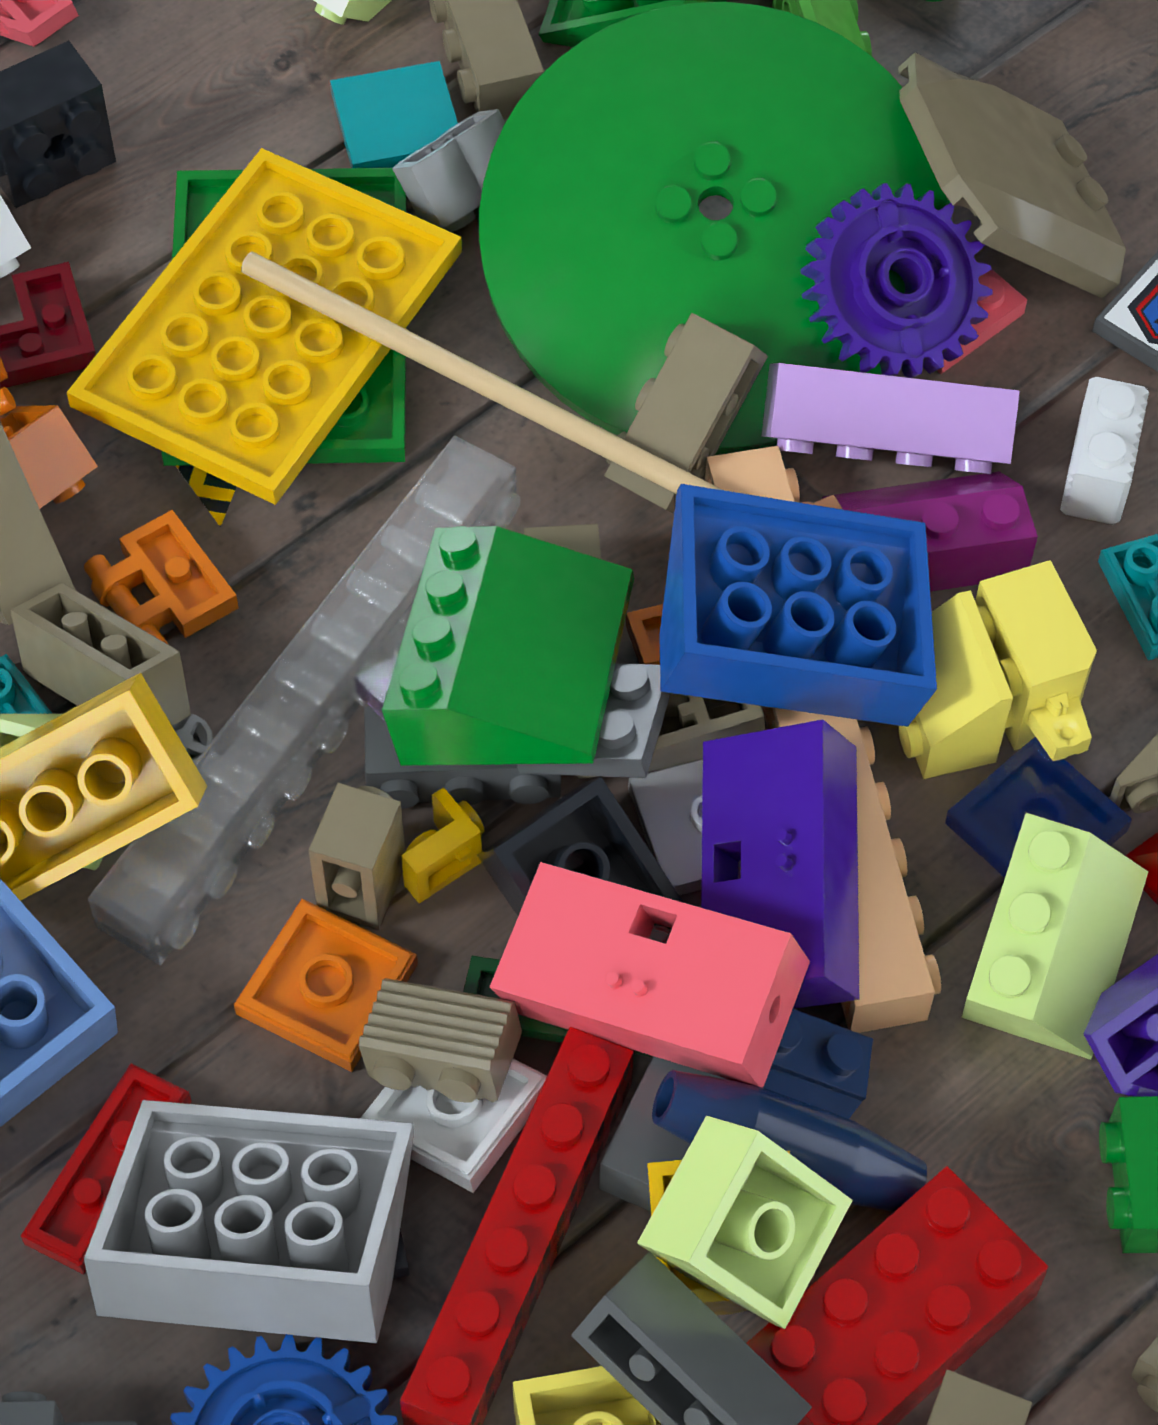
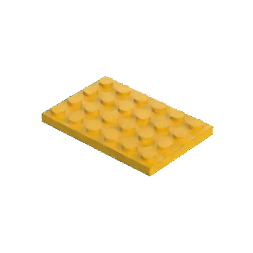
M261 148L66 393L71 408L276 505L390 351V348L243 274L241 266L247 254L255 252L406 329L462 253V238Z

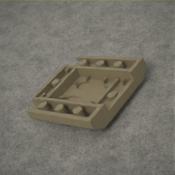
M916 52L898 67V73L909 79V82L899 90L900 102L941 190L953 206L965 207L975 217L978 216L981 226L973 232L980 243L1097 297L1103 298L1120 284L1126 247L1105 207L1108 203L1107 194L1100 184L1090 177L1083 163L1087 160V155L1079 142L1069 135L1063 121L997 86L950 71Z

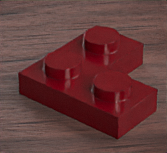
M69 261L11 275L23 320L0 325V357L8 375L7 379L0 382V389L85 369L96 356V351Z

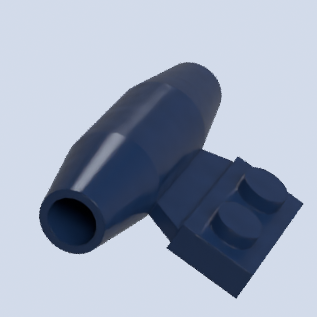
M792 1009L764 1087L671 1070L661 1082L652 1109L653 1123L687 1143H692L706 1115L757 1130L785 1151H790L793 1157L851 1198L853 1201L850 1205L895 1212L919 1191L927 1181V1166L923 1160L850 1119L862 1101L866 1099L873 1038Z

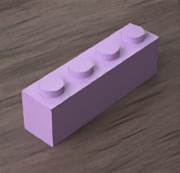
M774 363L769 366L761 436L778 438L777 446H779L780 451L813 454L814 442L837 445L836 457L872 461L873 450L879 449L897 451L896 464L932 467L933 456L956 458L955 470L991 474L992 462L1011 464L1020 391Z

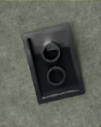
M602 777L580 784L477 854L518 916L540 862L683 902ZM652 930L649 939L666 944L669 934Z

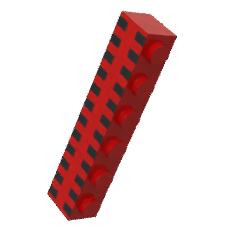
M571 1026L569 1027L400 1399L403 1425H483L631 1087L633 1050Z

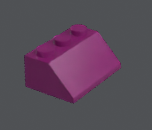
M1000 471L991 472V474L983 473L834 495L843 510L925 523L930 592L979 585V582L1031 565L1038 536L1023 486Z

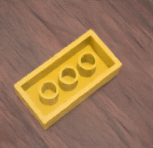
M141 672L0 748V879L20 901L198 807L207 785Z

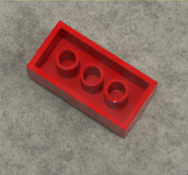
M946 1166L805 1290L804 1297L798 1303L785 1329L769 1322L746 1344L812 1406L798 1425H897L942 1383L947 1369L953 1372L957 1370L1037 1296L1049 1266Z

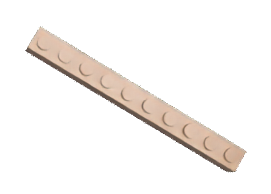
M779 446L707 457L705 481L724 491L793 502L800 501L796 472L794 468L785 469ZM762 706L768 729L823 719L856 746L860 1000L841 1002L848 1029L861 1033L927 1021L934 995L941 993L940 972L934 955H924L919 935L924 933L923 913L917 896L908 897L902 879V877L907 876L906 854L901 839H891L886 823V820L891 818L890 799L885 783H875L870 765H873L875 762V750L869 728L867 726L859 728L857 719Z

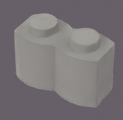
M499 109L479 111L447 130L435 141L410 154L392 168L418 218L449 232L466 226L476 218L473 210L480 205L483 181L490 156L505 124Z

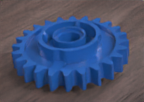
M287 1334L284 1337L280 1350L276 1352L269 1349L262 1336L257 1337L255 1353L251 1358H245L233 1346L228 1348L229 1369L221 1371L208 1363L203 1366L209 1383L208 1388L203 1390L186 1386L183 1391L187 1402L193 1410L188 1413H172L170 1417L172 1425H398L397 1416L379 1415L390 1404L387 1390L378 1389L367 1392L373 1381L372 1371L368 1365L349 1373L350 1356L349 1350L346 1348L338 1351L331 1359H325L322 1338L316 1337L305 1352H300L296 1348L293 1335Z

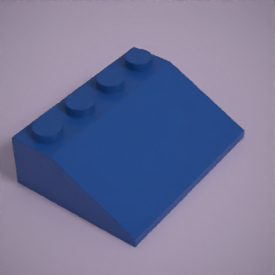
M680 484L676 495L660 627V692L908 727L937 690L925 523Z

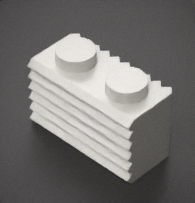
M1101 377L1089 379L1060 508L1065 515L1112 525L1121 520L1132 483L1139 439L1149 391L1144 386Z

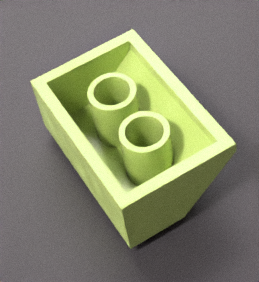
M1026 813L968 992L962 1018L1091 1060L1093 1051L1083 1033L1101 993L1115 984L1148 871L1090 832Z

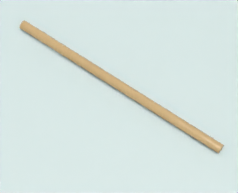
M255 252L248 253L242 263L241 272L675 494H677L680 484L722 490Z

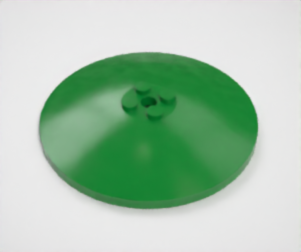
M695 2L667 6L624 19L578 43L543 72L519 100L501 130L491 153L483 181L479 208V243L484 277L497 317L519 357L535 377L561 402L590 422L613 434L619 435L623 431L628 432L638 413L635 404L642 387L650 378L656 379L667 359L664 350L671 333L679 324H686L691 313H694L755 345L768 355L715 455L777 446L778 438L761 436L770 364L784 363L860 372V356L858 354H854L841 361L839 356L843 346L842 342L837 339L824 344L821 341L829 328L826 322H810L809 317L819 309V304L817 301L802 298V293L815 285L813 279L801 274V268L812 261H816V258L805 250L806 245L812 240L822 238L815 228L816 225L826 217L833 218L831 209L841 201L845 200L850 203V197L861 189H865L872 196V191L883 183L888 184L893 196L902 186L911 184L915 200L929 190L933 191L934 208L936 210H940L951 203L941 190L900 102L899 90L903 87L871 55L844 36L817 22L787 11L754 4ZM717 195L726 198L731 203L733 209L724 219L711 220L700 212V203L709 196ZM889 270L891 285L898 292L904 294L905 284L902 277L895 271ZM878 363L866 373L882 375L880 364Z

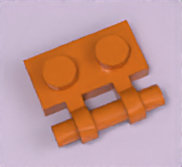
M173 510L119 538L121 550L126 559L111 566L105 556L99 554L91 557L84 565L85 572L93 581L91 590L103 606H111L118 616L166 644L168 643L159 630L171 621L174 622L183 636L187 638L239 609L237 595ZM144 582L155 597L140 605L132 595L131 590Z

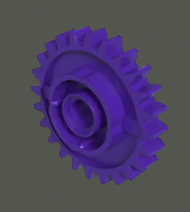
M883 183L873 190L872 196L865 189H861L850 197V203L843 200L831 209L833 218L826 217L815 227L822 238H815L805 247V250L816 258V261H812L801 268V274L813 279L815 285L802 293V298L817 301L819 304V309L809 317L810 322L817 323L826 322L829 328L821 341L826 344L837 339L840 340L843 344L839 356L841 361L854 354H858L860 356V372L862 373L868 372L879 363L882 375L895 376L902 369L906 378H914L922 374L923 368L931 374L944 367V359L951 362L963 355L960 344L967 345L979 336L971 324H978L988 318L989 314L977 302L992 295L993 290L980 284L978 279L992 269L991 265L978 263L974 258V255L984 247V244L980 243V241L968 242L966 240L965 234L972 223L970 220L954 224L951 220L954 211L952 203H949L940 210L934 208L933 191L929 190L915 200L911 184L902 186L895 192L894 196L887 183ZM889 270L895 271L902 277L905 284L904 294L898 292L891 285Z

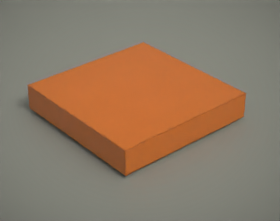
M301 899L234 1003L235 1013L352 1072L362 1057L359 1048V1038L363 1035L364 1025L368 1023V1015L372 1012L373 1002L377 1001V991L381 990L382 980L387 978L407 982L418 965L417 954L309 901Z

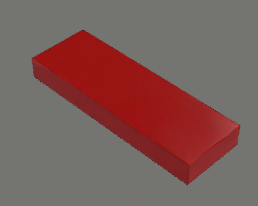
M130 1063L22 1232L21 1238L23 1243L84 1275L86 1272L84 1257L142 1100L190 1104L192 1100L189 1091Z

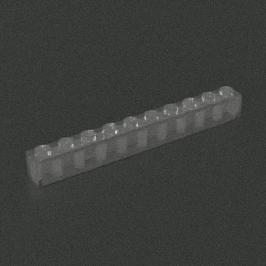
M455 435L194 763L207 785L198 807L132 841L90 894L88 901L96 928L160 966L174 948L180 950L190 941L197 929L199 915L211 899H220L227 893L235 880L238 870L237 866L251 848L257 850L266 842L273 830L275 816L288 799L295 801L302 795L309 784L314 765L324 752L330 754L338 748L346 735L348 721L361 705L369 706L380 692L384 681V674L397 659L435 528L456 526H499L505 528L514 518L520 504V496L517 494L515 466Z

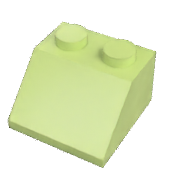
M706 1115L637 1244L650 1251L687 1278L772 1324L785 1329L853 1200L761 1132Z

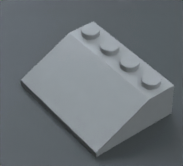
M142 1100L84 1257L96 1315L377 1343L393 1281L414 1138L413 1123Z

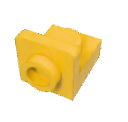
M441 788L432 794L433 820L439 831L428 830L422 833L410 843L406 852L401 855L404 886L419 904L481 863L477 854L482 852L481 835L485 831L483 823L468 802L462 800L457 803L445 788Z

